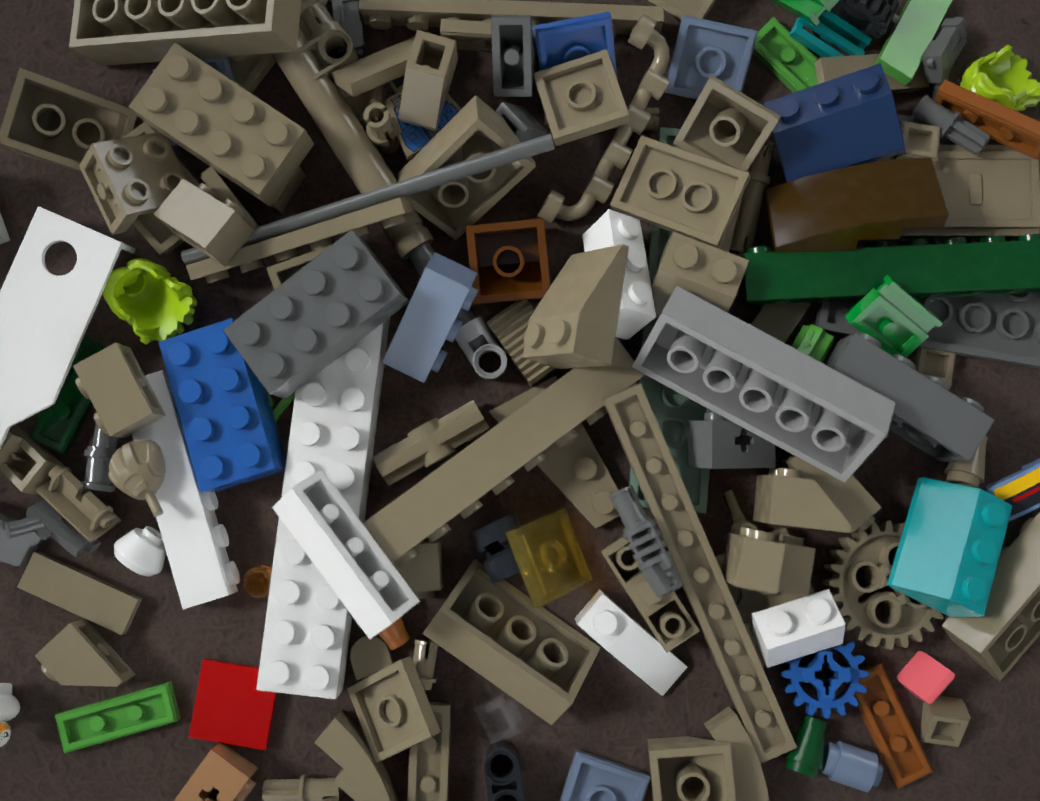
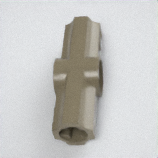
M474 400L439 420L434 418L409 432L407 438L379 452L373 459L381 476L390 486L424 466L428 468L456 452L455 448L480 436L490 428Z

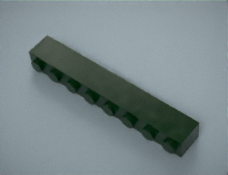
M1040 234L1020 236L1019 241H1005V236L1002 235L981 238L980 243H966V238L955 237L944 239L938 245H927L926 239H914L904 241L902 243L903 246L888 247V241H873L865 243L864 248H856L855 251L772 252L769 246L752 247L748 249V253H744L741 256L749 260L738 288L739 307L860 301L873 288L877 290L885 282L883 278L886 275L891 277L914 298L1040 293Z

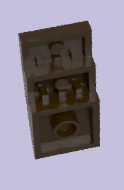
M931 157L887 160L847 166L805 176L766 189L765 192L775 252L855 251L858 240L899 239L903 228L944 227L949 216Z

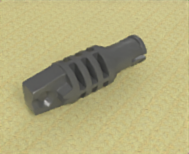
M633 485L611 494L609 497L625 527L622 530L624 533L623 537L625 540L629 539L630 544L627 546L630 551H635L636 554L633 555L635 561L639 560L640 565L638 568L643 573L656 596H664L683 586L672 557L673 554L671 551H666L665 547L668 544L666 540L661 541L660 537L663 534L661 530L656 531V520L652 519L651 516L647 517Z

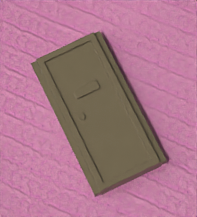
M939 145L938 161L934 168L948 211V219L944 227L903 228L900 237H988L998 235L1020 237L1029 234H1039V159H1034L1005 145H986L977 155H973L959 145ZM895 156L880 161L894 160Z

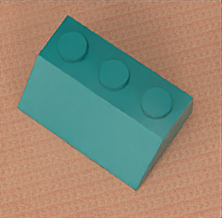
M924 477L918 478L887 586L951 618L984 617L1012 505L979 488Z

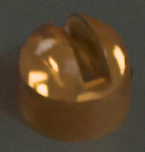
M258 565L246 572L243 578V585L250 596L263 598L269 595L272 567Z

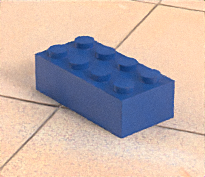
M233 318L159 342L200 492H220L283 472L286 467L285 453L266 388L223 331L235 321Z

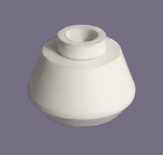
M146 526L144 529L135 528L114 543L115 557L130 570L148 577L162 571L166 550L161 533L149 526Z

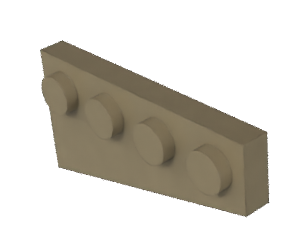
M555 375L490 410L489 413L498 423L502 422L555 383L558 378ZM581 422L574 427L578 435L561 448H558L554 442L542 451L546 459L539 463L538 467L596 529L620 516L609 497L617 492L618 488Z

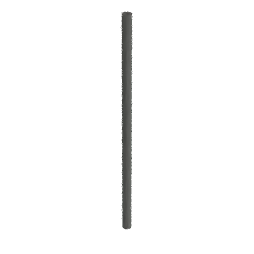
M551 133L253 228L254 232L241 248L554 150L555 146ZM196 248L181 252L185 265L210 258Z

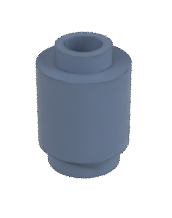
M837 741L836 744L832 742L825 744L823 770H819L821 773L826 774L831 781L869 792L872 786L877 787L883 774V765L878 763V755L876 753Z

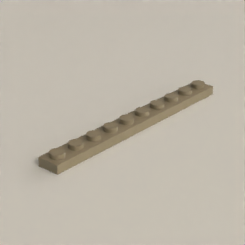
M638 383L602 399L653 519L657 522L656 526L663 534L661 537L668 544L666 549L673 554L672 557L685 593L760 763H764L797 748L642 385Z

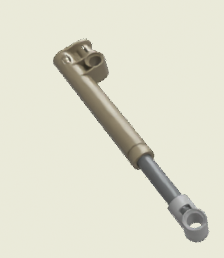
M301 0L296 51L271 53L360 194L397 183V179L374 143L369 139L367 132L341 91L334 84L331 71L358 60V55L350 36L338 21L332 19L325 8L327 0ZM315 17L319 19L321 24L316 21ZM334 48H347L346 54L338 59L330 57V53ZM415 210L403 214L406 222L384 228L383 230L391 243L395 244V249L401 259H410L420 276H422L434 254V250L431 247L434 238L428 228L424 227L423 220ZM461 308L456 319L463 322L455 337L456 342L481 378L486 380L500 378L507 368L505 352L481 316L476 317L471 308L469 311ZM494 352L499 355L501 366L496 372L486 373L480 368L479 361L483 354Z

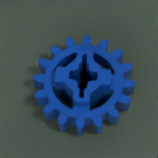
M847 641L843 645L831 647L842 655L847 666L839 665L833 660V653L830 648L812 653V658L805 665H799L802 657L787 661L786 663L789 664L788 669L780 670L779 675L789 678V683L782 687L783 691L786 693H796L792 703L798 707L806 702L805 712L811 716L816 712L817 708H820L821 715L824 718H830L832 708L841 716L845 715L843 704L846 702L857 707L859 703L853 695L856 691L866 693L867 689L859 684V678L868 677L869 672L858 669V664L862 663L865 658L860 654H851L855 644ZM822 664L832 671L831 676L825 677L824 683L814 676L815 671L822 669ZM799 681L809 682L814 687L816 699L808 696L803 691ZM843 682H847L845 689L835 697V690Z

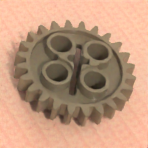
M880 521L877 526L873 522L867 529L858 528L851 533L853 539L840 537L838 540L843 550L829 551L832 557L836 559L835 564H824V568L833 574L832 578L822 580V584L832 587L833 592L831 595L836 602L841 616L844 617L845 630L853 629L851 638L859 641L865 638V643L868 646L877 647L880 643L881 648L892 650L895 643L898 647L907 648L909 644L908 638L911 641H923L920 629L932 633L935 631L929 621L931 618L941 620L944 618L939 611L915 599L910 601L907 595L887 586V578H889L892 569L888 560V554L891 549L897 552L905 523H895L893 526L891 521ZM860 567L865 573V580L861 586L856 581V572ZM885 586L886 591H879L877 589H881ZM864 593H869V595L865 596L859 603V596L863 595ZM879 602L882 603L884 608V614L880 620L875 615V608Z

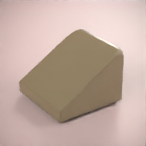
M938 696L930 705L923 702L920 742L959 747L970 721V715L964 701L960 698Z

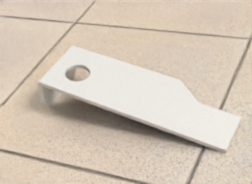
M39 206L0 290V449L10 427L55 404L121 249L132 254L136 250L131 246ZM57 242L71 244L77 254V262L73 270L62 276L53 275L45 265L46 251Z

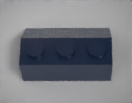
M881 63L764 103L766 108L781 116L771 133L787 182L847 166L877 162L906 152L893 95Z

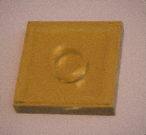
M565 508L506 532L534 608L544 606L593 580Z

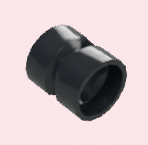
M515 512L500 517L469 533L477 552L485 554L487 557L483 565L492 583L506 579L538 561L529 541H523L520 538L523 529Z

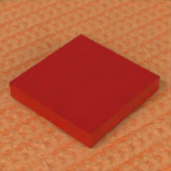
M210 658L203 659L189 738L261 750L268 748L277 692L256 690L259 673L258 666Z

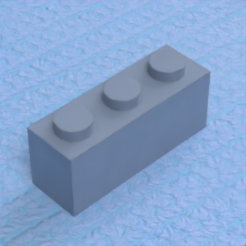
M434 252L421 276L382 363L423 383L430 370L438 373L448 353L441 349L446 339L453 343L463 322L456 319L461 308L469 311L478 292V289L472 287L477 273Z

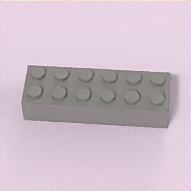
M677 285L632 365V368L843 482L848 480L887 436L895 407L894 401Z

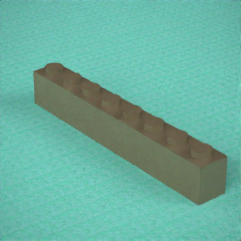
M615 338L611 365L572 369L363 523L364 527L390 562H395L398 567H401L418 554L414 546L426 537L431 543L451 530L446 522L459 513L463 519L467 518L483 506L479 498L488 491L492 490L495 495H498L515 482L511 474L520 467L524 466L528 472L545 460L546 456L542 451L555 442L558 448H561L578 435L574 427L585 419L592 425L608 413L602 399L636 385V381L642 378L644 374L632 368L634 360L619 340Z

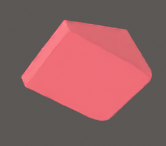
M918 651L896 678L916 698L930 705L955 678V674L928 654Z

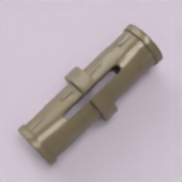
M370 104L364 111V120L367 122L366 132L369 139L375 144L376 148H379L380 153L384 155L393 154L399 147L395 120L389 116V112L385 110L386 107L383 104Z

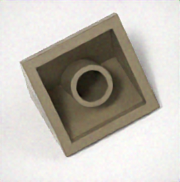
M711 75L673 144L685 151L746 172L781 116Z

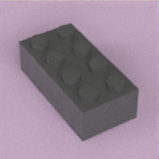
M351 230L223 331L269 394L287 398L410 301L365 241Z
M855 333L834 342L823 364L895 402L889 431L939 462L971 460L994 422L993 418L983 413L985 408L981 404L967 397L960 399L949 392L950 386L946 382L934 376L925 377L914 370L916 365L912 361L897 354L891 356L880 349L882 344L870 335L864 333L858 335Z

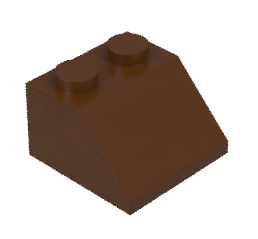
M544 218L466 226L470 270L477 273L472 287L478 289L473 300L474 305L544 297L550 288Z

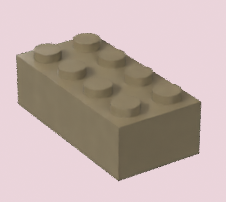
M177 43L172 45L129 105V108L145 123L268 206L273 204L314 145L304 128Z

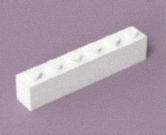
M161 370L145 375L166 416L136 431L132 436L134 441L153 440L161 448L166 467L165 478L155 494L163 514L156 517L182 608L187 609L238 592L236 584L240 583V575L235 562H229L225 548L229 546L228 534L224 525L218 524L214 510L218 509L217 496L215 492H200L167 371Z

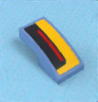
M1040 458L1022 466V470L986 486L988 493L1012 505L1009 521L1040 507Z

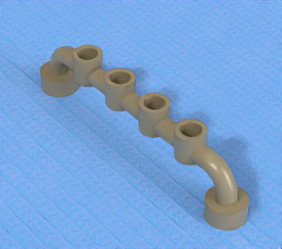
M642 14L628 39V43L642 50L645 44H648L654 51L653 62L641 80L638 90L627 108L630 123L620 125L602 155L598 167L588 181L580 201L574 206L564 205L562 203L565 196L551 189L537 215L539 218H544L549 223H552L555 217L564 221H576L586 216L594 207L596 201L604 204L614 187V183L608 180L614 167L622 170L626 165L633 150L626 146L633 132L641 135L651 117V114L644 111L651 97L659 100L670 80L663 76L670 58L669 46L665 38L654 29L657 21L651 17Z

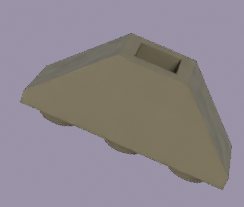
M622 536L600 552L636 609L667 653L700 630L674 591L661 597L656 596L643 573L638 568L640 565L639 560L635 561L633 555L636 554L635 551H630L627 546L630 544L629 539L625 540Z

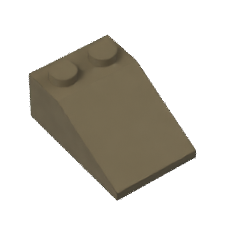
M19 68L0 129V148L82 173L79 165L92 143L124 138L132 132L137 114L125 106Z
M620 244L570 256L529 318L528 327L524 334L525 345L522 358L557 369L611 365L629 246Z

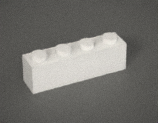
M322 469L291 487L272 507L369 639L390 626L420 602Z

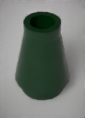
M803 716L802 723L793 738L797 748L786 752L784 756L788 758L785 768L817 779L819 769L823 770L827 722L810 716Z

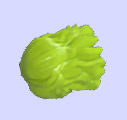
M1006 45L997 54L993 52L973 62L966 69L960 82L961 87L1017 112L1025 110L1027 107H1035L1040 102V83H1038L1037 79H1030L1032 73L1026 70L1027 59H1021L1019 55H1014L1011 51L1013 47L1010 45Z
M142 258L130 260L127 266L113 270L102 293L112 312L120 319L126 320L133 327L135 334L141 337L140 341L144 344L154 340L160 342L177 336V333L181 335L185 330L182 323L190 325L193 322L192 315L195 313L194 307L197 306V300L192 295V288L189 285L179 282L175 277H171V273L167 272L163 266Z

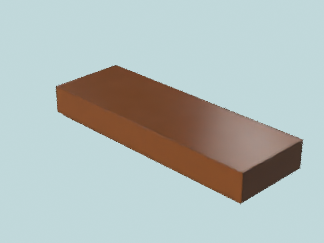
M943 81L934 99L935 102L953 113L960 111L962 113L961 118L987 133L990 139L1034 159H1039V121L952 82Z
M876 662L862 669L869 672L868 677L859 678V684L867 689L866 693L856 691L853 696L859 703L857 709L894 786L899 789L932 773L933 770L882 664Z

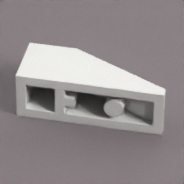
M600 589L575 617L578 626L661 696L668 691L687 668L671 651L666 653L654 636Z

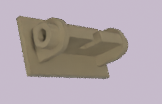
M60 464L56 465L48 473L51 480L36 488V492L90 543L121 522V519L113 513L111 506H106L89 489H84V485L72 474L70 467H63Z

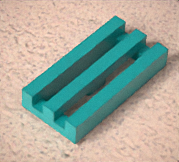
M825 10L818 17L820 23L817 26L798 17L789 33L790 37L821 57L845 55L802 28L803 25L819 34L820 38L829 44L833 43L844 50L850 56L864 55V48L871 41V38L831 11L828 13Z

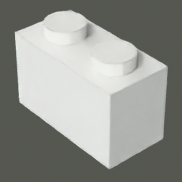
M829 589L752 613V633L767 668L843 644L846 624Z

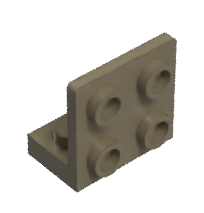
M160 132L92 143L79 165L112 235L126 232L138 215L156 211L182 179L187 180L168 138Z

